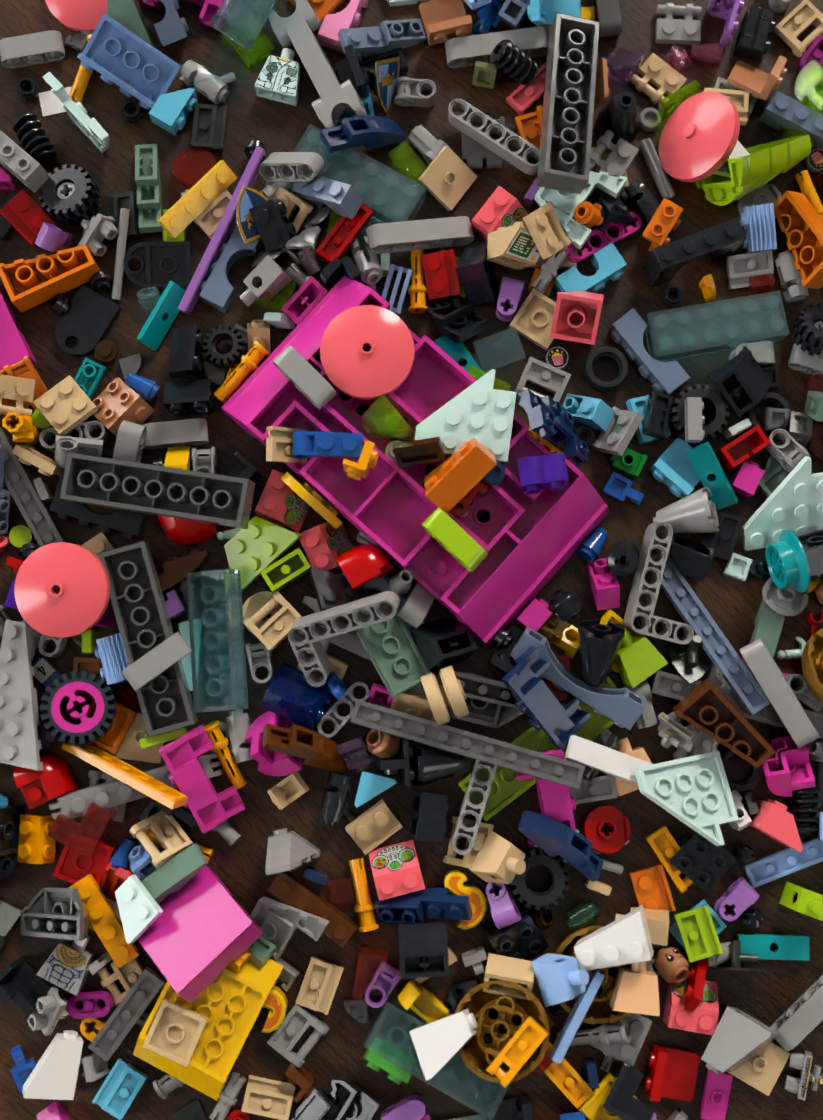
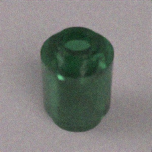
M589 900L588 902L583 901L566 912L568 918L565 921L573 932L574 930L593 925L601 915L594 903Z

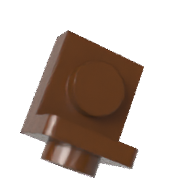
M290 1062L286 1066L284 1074L287 1075L286 1079L290 1084L300 1087L294 1096V1101L298 1103L301 1098L305 1100L313 1091L314 1077L302 1067L298 1068Z

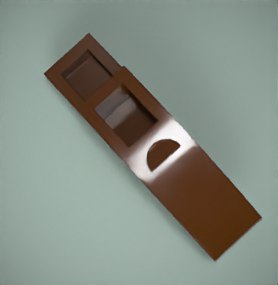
M197 548L189 551L190 555L181 557V555L169 557L167 559L168 562L162 564L165 573L157 571L163 595L181 586L182 580L188 581L211 557L210 552L207 549Z
M271 724L264 726L263 749L302 758V764L342 774L346 773V751L326 736L294 724L289 729Z

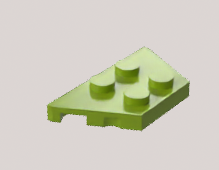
M259 515L254 516L249 521L248 529H241L224 545L235 592L240 594L261 575L260 571L272 565L302 537L301 534L290 531L277 523H272Z

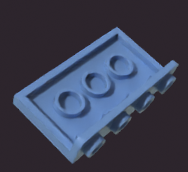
M104 13L83 52L79 53L77 57L82 61L81 65L92 72L95 69L101 74L100 78L111 85L114 82L121 87L120 92L130 98L133 95L140 100L138 104L149 111L160 95L168 93L182 68L181 65Z

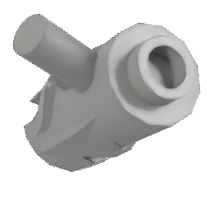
M188 60L182 66L179 73L182 75L179 78L181 82L189 87L194 86L196 92H199L215 104L223 103L229 94L227 84L236 80L233 72L220 77L212 75L206 67L192 60Z
M364 236L366 244L364 248L365 255L363 250L360 251L356 238L350 246L354 263L360 272L362 281L377 292L376 283L383 275L378 256L371 253L367 236Z
M791 251L779 253L774 263L780 278L781 288L788 290L783 293L786 303L790 304L806 299L805 296H809L808 288L802 285L801 280L803 278L800 271L795 267L794 262L796 260Z
M242 709L229 712L230 717L225 718L226 723L220 722L219 727L230 738L231 744L229 748L234 762L239 763L252 760L253 758L250 756L251 746L245 740L246 733L251 726L248 713H243Z

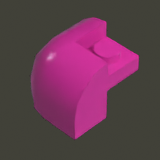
M276 708L259 716L251 724L245 740L251 744L250 756L259 762L258 771L270 776H285L301 770L302 758L263 749V728L266 724L289 729L294 723Z
M791 735L771 740L770 745L776 753L762 764L770 792L782 797H793V790L816 787L807 745L798 748Z

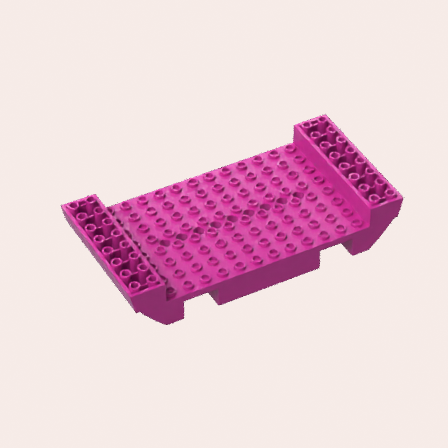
M344 275L220 409L252 438L258 439L265 447L266 437H269V431L266 430V427L269 426L304 429L310 432L363 433L362 449L365 440L375 443V450L378 451L377 456L379 457L375 469L370 468L367 479L362 477L361 480L350 478L347 476V472L344 471L342 464L344 459L358 463L359 458L312 457L307 459L306 464H284L376 546L380 547L403 570H409L413 575V579L456 616L455 619L468 627L471 633L490 649L497 633L502 628L507 629L577 551L580 544L608 516V505L604 503L587 477L567 459L569 483L567 486H564L563 490L551 491L550 488H544L537 494L521 492L517 459L543 456L551 453L528 434L530 426L514 413L508 462L501 463L505 468L503 481L495 486L486 484L489 486V490L484 497L477 494L465 517L456 518L452 513H447L488 553V556L473 572L467 570L421 525L438 508L425 495L424 477L427 476L425 468L428 465L438 467L444 461L398 467V464H395L385 455V449L394 435L402 436L404 442L414 441L416 426L477 380L426 335L420 339L409 329L414 342V362L405 382L394 392L381 398L358 399L352 397L348 401L340 399L339 394L341 391L327 378L321 363L320 345L325 329L337 315L355 306L374 305L390 310V304L376 291ZM289 345L337 392L320 410L272 362ZM364 347L363 350L369 352L371 348ZM366 405L370 411L367 415L360 416L356 412L357 407ZM383 420L386 422L387 427L383 431H377L373 427L375 421ZM445 455V460L448 459L450 456ZM479 511H487L490 515V520L486 523L478 521L477 513Z

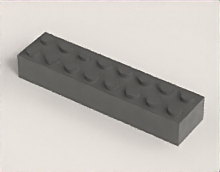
M557 13L549 29L537 186L581 194L589 181L600 22Z
M68 452L60 499L73 503L248 529L256 483L249 479Z
M145 541L98 554L109 577L110 599L129 665L174 635L149 542ZM181 660L136 691L149 737L198 722Z

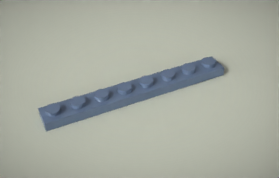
M657 554L651 557L653 561L657 558ZM668 555L660 585L661 589L684 622L691 626L694 635H699L702 638L700 645L749 716H752L771 703Z

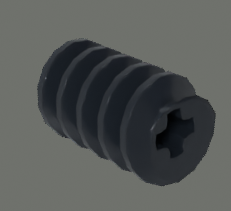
M510 40L499 42L489 57L490 63L494 64L496 62V68H502V72L508 73L509 78H514L515 83L519 84L522 82L524 86H527L534 79L539 69L538 63L532 60L529 55H526L523 50H520L517 45H513Z
M36 114L23 115L14 122L13 130L17 134L19 141H21L25 152L40 165L52 162L57 158L58 154L53 150V144L49 143L50 138L45 135V129L41 128V121L36 120Z
M620 540L612 546L608 557V566L614 574L628 576L636 570L639 558L637 546L629 540ZM621 556H626V560H622Z
M818 787L792 791V794L798 798L790 800V803L797 806L795 809H790V812L796 815L794 820L799 834L816 835L812 832L819 830V826L813 824V822L819 821V817L813 813L821 811L820 807L814 805V803L821 802V798L815 796V794L822 792V789Z

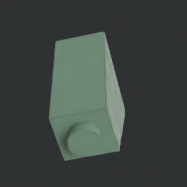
M107 0V15L156 48L137 0Z

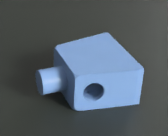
M546 953L531 962L545 1007L571 1000L585 992V985L589 982V975L587 971L579 969L575 957Z

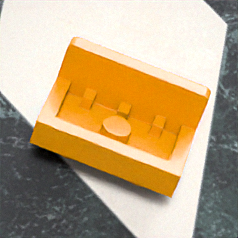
M365 440L358 463L347 459L343 460V468L347 472L348 477L356 480H361V477L367 479L370 468L375 469L379 457L377 456L378 451L375 450V443Z
M20 815L17 862L37 865L55 862L58 818L53 819L52 815Z

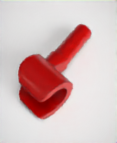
M814 611L807 616V622L811 625L810 637L817 632L818 624L823 621L822 612L818 614V621L813 618Z

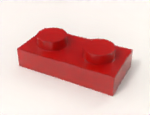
M704 959L696 961L693 965L690 964L687 977L688 982L683 991V998H685L684 1009L690 1012H694L703 1000L708 962Z

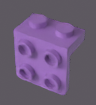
M710 0L705 14L726 20L718 46L719 51H722L725 45L729 46L732 35L736 32L739 22L737 18L741 14L744 5L743 0Z

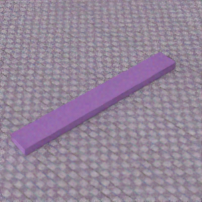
M256 146L178 306V309L188 316L191 314L199 298L201 284L204 281L207 282L210 276V268L217 261L220 249L227 241L230 231L237 220L236 207L243 186L253 187L259 175L258 167L267 158L265 150L259 146Z

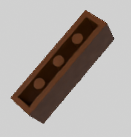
M289 871L280 872L267 889L268 892L284 904L327 919L329 924L323 933L342 948L357 929L358 923Z

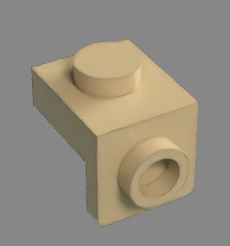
M259 319L252 320V323H247L248 352L254 346L253 342L256 340L271 353L270 324Z
M294 772L267 792L271 801L279 810H282L310 789L300 774Z

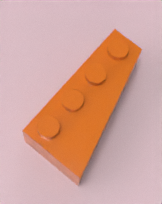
M787 190L774 205V213L781 231L786 234L788 240L786 244L788 249L793 252L796 260L794 262L795 267L800 271L803 278L801 280L803 287L820 289L823 286V219L803 193Z
M87 245L60 250L52 255H37V258L29 260L18 259L14 260V263L5 265L0 263V277L11 302L21 313L54 298L58 293L63 294L91 281L92 275L100 272L98 264Z

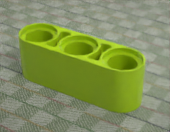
M439 507L421 524L437 542L470 572H473L488 556V553Z

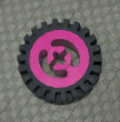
M72 671L68 675L65 673L61 675V678L54 679L52 685L48 686L45 689V694L42 695L40 711L43 724L51 736L66 745L81 746L98 741L101 736L108 732V729L113 724L116 715L114 695L109 685L93 673L87 674L86 671H81V673ZM77 693L87 694L95 701L96 711L92 718H87L90 708L86 699L76 696ZM66 699H69L67 704L68 713H70L73 720L81 721L79 725L70 724L63 719L61 707ZM75 704H79V706L87 704L82 707V713L79 714L77 711H74Z

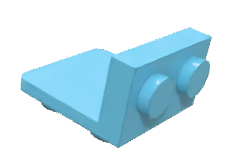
M530 0V5L527 7L528 18L537 26L552 25L557 13L581 18L580 0Z
M677 438L651 466L649 471L652 472L655 479L667 485L672 494L682 499L694 490L700 478L686 453L692 447L685 443L682 438Z

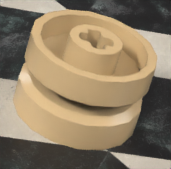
M452 665L440 669L439 674L443 683L440 686L433 673L420 677L438 726L450 722L448 706H451L454 715L458 719L470 715L465 702L464 690L460 680L456 678Z

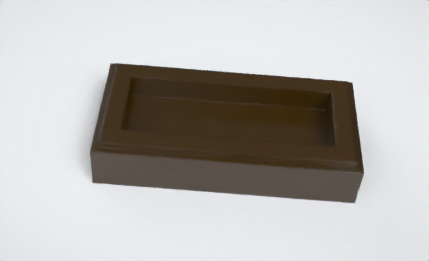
M440 437L393 444V452L398 467L445 460Z

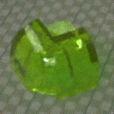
M812 59L796 78L794 86L795 95L800 103L823 114V66Z

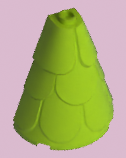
M810 134L793 136L745 148L750 155L728 159L730 177L712 174L703 180L695 182L698 189L702 188L706 193L704 197L715 205L723 206L737 201L807 158L812 149Z

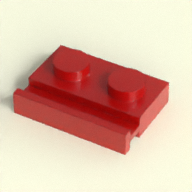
M23 189L0 209V214L31 246L34 245L43 222L55 225L53 220Z
M454 249L421 255L428 299L435 300L461 295L459 278L455 270L456 259Z
M109 862L105 868L100 889L103 893L109 895V899L117 902L115 891L129 876L135 874L130 870H124L120 867L115 869L112 867V863Z

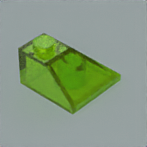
M384 394L379 396L362 415L364 422L362 427L369 436L374 434L377 439L399 440L403 442L413 440V430Z

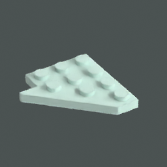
M492 369L416 426L415 440L440 437L445 455L451 456L459 450L464 442H469L475 437L495 455L497 462L507 463L517 392L493 389L496 370Z
M805 456L742 526L743 549L745 551L766 548L768 544L778 542L779 535L784 530H790L796 536L823 529V472L812 474L811 458L809 456Z
M719 751L634 769L640 793L714 845H725L719 824L736 821L739 818Z

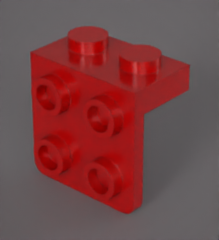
M653 1044L652 1052L648 1056V1076L644 1079V1091L648 1098L656 1102H660L661 1096L686 1102L692 1101L700 1061L699 1055L695 1052Z

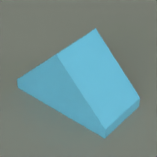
M363 770L354 803L356 808L397 783L395 778Z

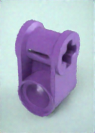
M43 222L35 244L50 252L69 249L73 241V235L63 232L53 224Z
M503 276L496 308V317L499 321L507 323L514 319L525 281ZM505 307L509 308L508 312L503 311Z
M740 877L716 900L714 912L722 919L734 921L754 904L760 895L743 877ZM725 905H729L728 909L730 912L728 914L725 913Z
M489 882L486 886V894L491 907L492 918L497 928L501 929L521 921V914L511 888L505 884Z
M384 958L376 968L365 990V1000L373 1008H379L386 1002L391 991L396 987L401 978L400 969L397 970L386 963L387 960ZM374 989H378L383 995L379 1000H372L369 997V993Z

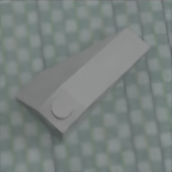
M287 828L274 830V835L268 837L265 872L266 875L292 870L301 866L302 863L311 861V856L312 859L320 857L321 851L294 831L287 832Z

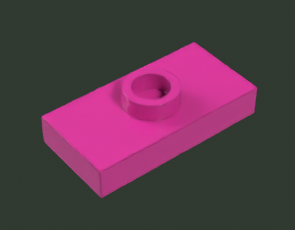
M710 1069L707 1070L699 1113L701 1119L725 1120L733 1075L727 1072L717 1074Z

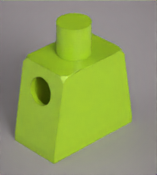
M625 628V636L614 661L623 683L634 688L667 665L668 662L645 636L640 634L631 636L627 628Z
M786 881L779 904L823 921V894ZM797 893L798 897L796 902L794 903L793 898L794 895Z

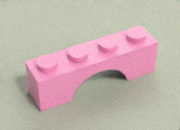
M351 0L348 6L341 12L326 14L318 33L319 44L344 54L338 32L340 29L359 26L361 21L360 12L362 7L366 8L369 0Z

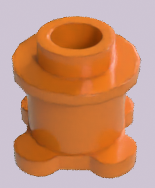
M587 201L579 203L574 211L575 220L589 229L594 225L600 226L603 223V217H601L602 206L598 203L592 205V203Z

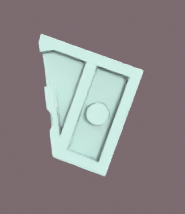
M136 875L129 876L115 891L128 945L134 943L164 912Z

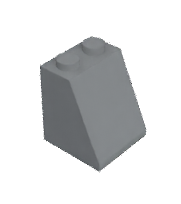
M727 1006L701 1059L707 1063L706 1067L717 1074L733 1072L775 1040L779 1033L740 1009Z

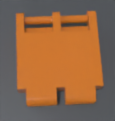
M27 355L23 357V360L11 366L7 364L4 366V369L0 370V374L35 379L33 401L48 391ZM2 398V405L14 407L15 400ZM23 401V408L30 409L29 406L31 405L34 410L37 409L33 402Z

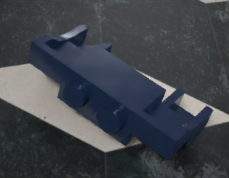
M529 389L516 394L518 405L524 408L528 415L532 432L537 431L542 439L548 440L554 446L563 443L565 458L567 460L572 458L575 467L588 462V446L584 440L577 437L576 430L572 425L574 420L569 411L566 412L558 401L555 402L548 395L539 397Z
M530 646L514 661L517 665L502 680L513 693L512 696L517 701L515 706L523 714L526 713L530 717L528 721L531 726L537 731L543 730L555 747L563 750L569 743L570 735H574L591 715L582 710L578 705L580 702L576 698L571 697L561 705L542 679L538 678L550 666V663L542 659L538 654L540 650L537 647Z

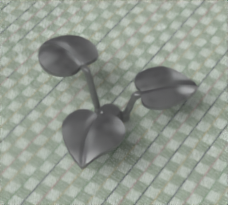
M325 207L307 214L301 225L306 230L290 239L286 245L267 252L266 248H264L254 259L251 266L252 270L267 255L274 260L281 253H287L296 261L297 265L301 264L307 275L318 272L323 265L316 255L315 244L321 229L319 226L312 227V225H316L324 220L332 209ZM289 249H303V250H301V251L298 253V255H299V258H298V257H297L294 253H292Z

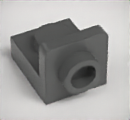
M791 411L787 432L805 448L812 437L813 419L805 413Z

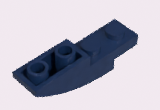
M380 116L342 119L341 126L324 129L320 133V138L329 153L365 145L367 150L403 142L407 139L396 121Z
M528 810L523 812L518 827L521 833L552 858L559 854L590 881L594 882L600 878L603 860L592 852L593 843L572 828L552 818Z
M448 888L423 889L382 901L378 900L374 904L379 921L383 923H424L426 918L471 920L473 915L468 896L450 895Z

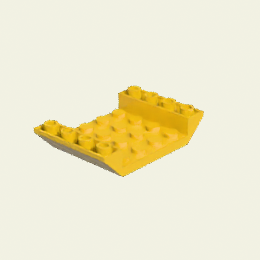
M270 958L262 967L248 959L240 971H236L228 964L217 978L191 1003L178 995L167 980L138 1037L133 1055L217 1101L258 1015L284 966ZM165 998L209 1018L188 1067L143 1047L160 1005Z

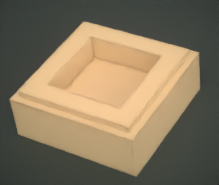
M587 877L584 884L588 889L606 896L610 895L612 890L610 885L598 880L592 882Z

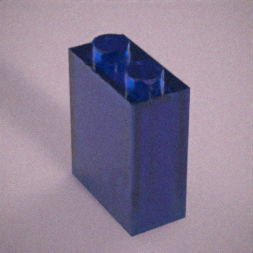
M283 662L268 686L260 706L312 730L315 722L320 724L325 714L323 707L328 709L333 696L330 695L331 690L326 682L320 687L311 686L306 681L301 670Z

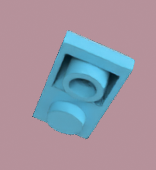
M188 88L160 95L149 112L152 123L175 136L178 130H182L185 126L189 113L195 110V103H198L195 90Z
M567 393L561 406L566 412L569 411L575 422L605 432L615 414V411L601 399Z

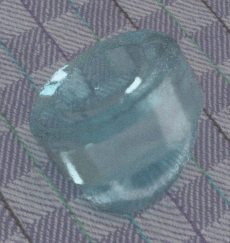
M156 287L143 288L136 294L141 307L146 310H153L160 299V294Z

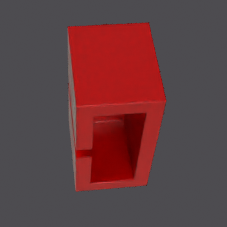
M756 425L721 448L715 455L725 471L729 472L771 444L760 426Z

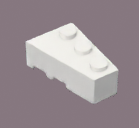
M643 905L577 941L574 951L580 970L587 971L652 959L654 952Z

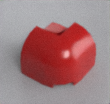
M156 515L166 535L171 541L180 546L193 547L199 545L218 533L214 524Z
M374 544L356 546L336 557L353 591L374 579L376 581L395 570L388 555Z
M47 753L39 755L40 762H43L44 771L18 766L13 767L17 788H21L29 810L80 788L73 770L66 759L56 754Z

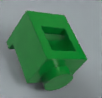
M627 447L622 456L611 455L610 461L613 463L610 469L635 480L639 476L648 456ZM624 457L630 458L632 462L627 464L624 461Z

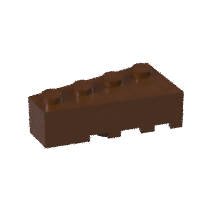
M706 678L673 707V711L677 716L685 719L694 727L708 734L714 740L723 744L757 768L776 753L767 740L709 678Z

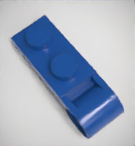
M293 432L292 457L302 459L312 457L360 458L363 433Z

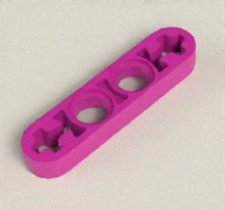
M629 212L632 216L633 226L630 225L623 229L622 226L625 224L611 221L604 231H600L598 228L591 231V235L584 243L585 249L579 254H574L572 251L574 249L577 250V248L571 243L565 250L566 258L572 263L581 262L610 243L615 244L631 236L640 229L642 225L641 217L635 212ZM608 228H614L617 231V238H612L608 235ZM590 237H596L599 240V247L596 248L590 244Z

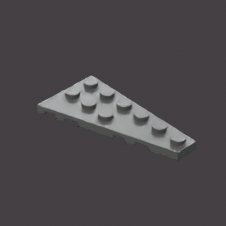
M6 620L0 648V763L44 771L43 762H40L39 750L42 747L41 740H38L37 727L40 724L37 690L33 688L35 667L31 665V653L33 652L31 626L25 622Z

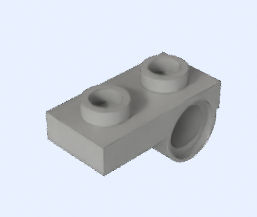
M56 435L55 463L65 468L68 452L102 457L103 440Z

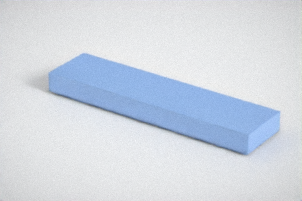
M819 835L801 842L803 847L801 852L787 847L754 860L749 864L742 865L749 884L756 888L822 862L823 843L819 841Z
M593 969L590 972L589 982L585 985V992L578 996L549 1052L551 1060L558 1064L562 1062L605 978L599 969Z

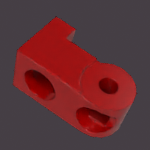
M479 481L449 512L456 518L465 517L469 511V505L477 494L484 497L489 490V486Z

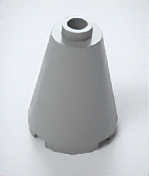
M708 487L702 488L656 511V516L653 517V523L666 522L670 524L673 533H714L719 531L715 503L708 499L709 496H712Z

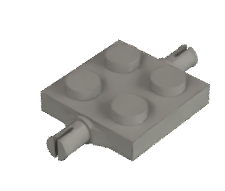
M630 1013L619 1021L607 1023L608 1025L621 1024L622 1021H627L631 1040L628 1044L614 1042L610 1046H605L602 1043L589 1044L605 1054L599 1068L602 1070L605 1068V1071L609 1072L614 1059L634 1066L652 1020L640 1014Z

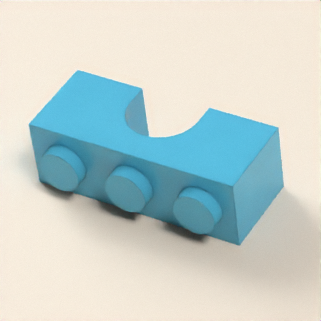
M610 243L593 254L590 262L596 270L594 275L584 276L573 266L556 277L554 286L558 292L593 291L596 293L605 287L604 283L607 281H616L622 277L627 264L614 244Z

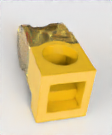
M551 615L545 621L539 633L547 638L548 642L554 643L565 650V654L573 659L579 650L578 628Z

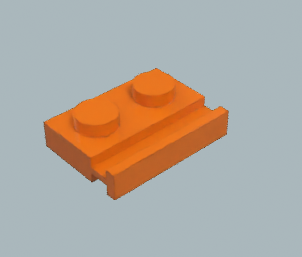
M662 864L629 873L638 906L643 905V908L676 911Z

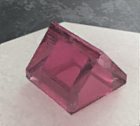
M671 47L665 57L669 65L679 73L693 66L683 47Z

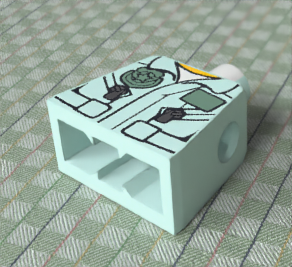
M283 48L280 57L270 55L267 58L255 83L257 96L297 106L301 71L300 64L293 61L295 56L293 50Z

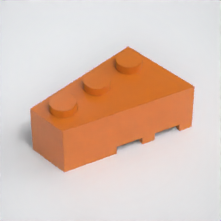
M475 437L469 442H464L459 450L424 477L426 497L447 514L497 464L495 455Z

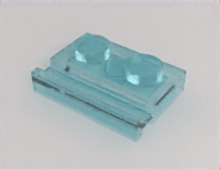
M516 327L473 342L484 373L526 358Z

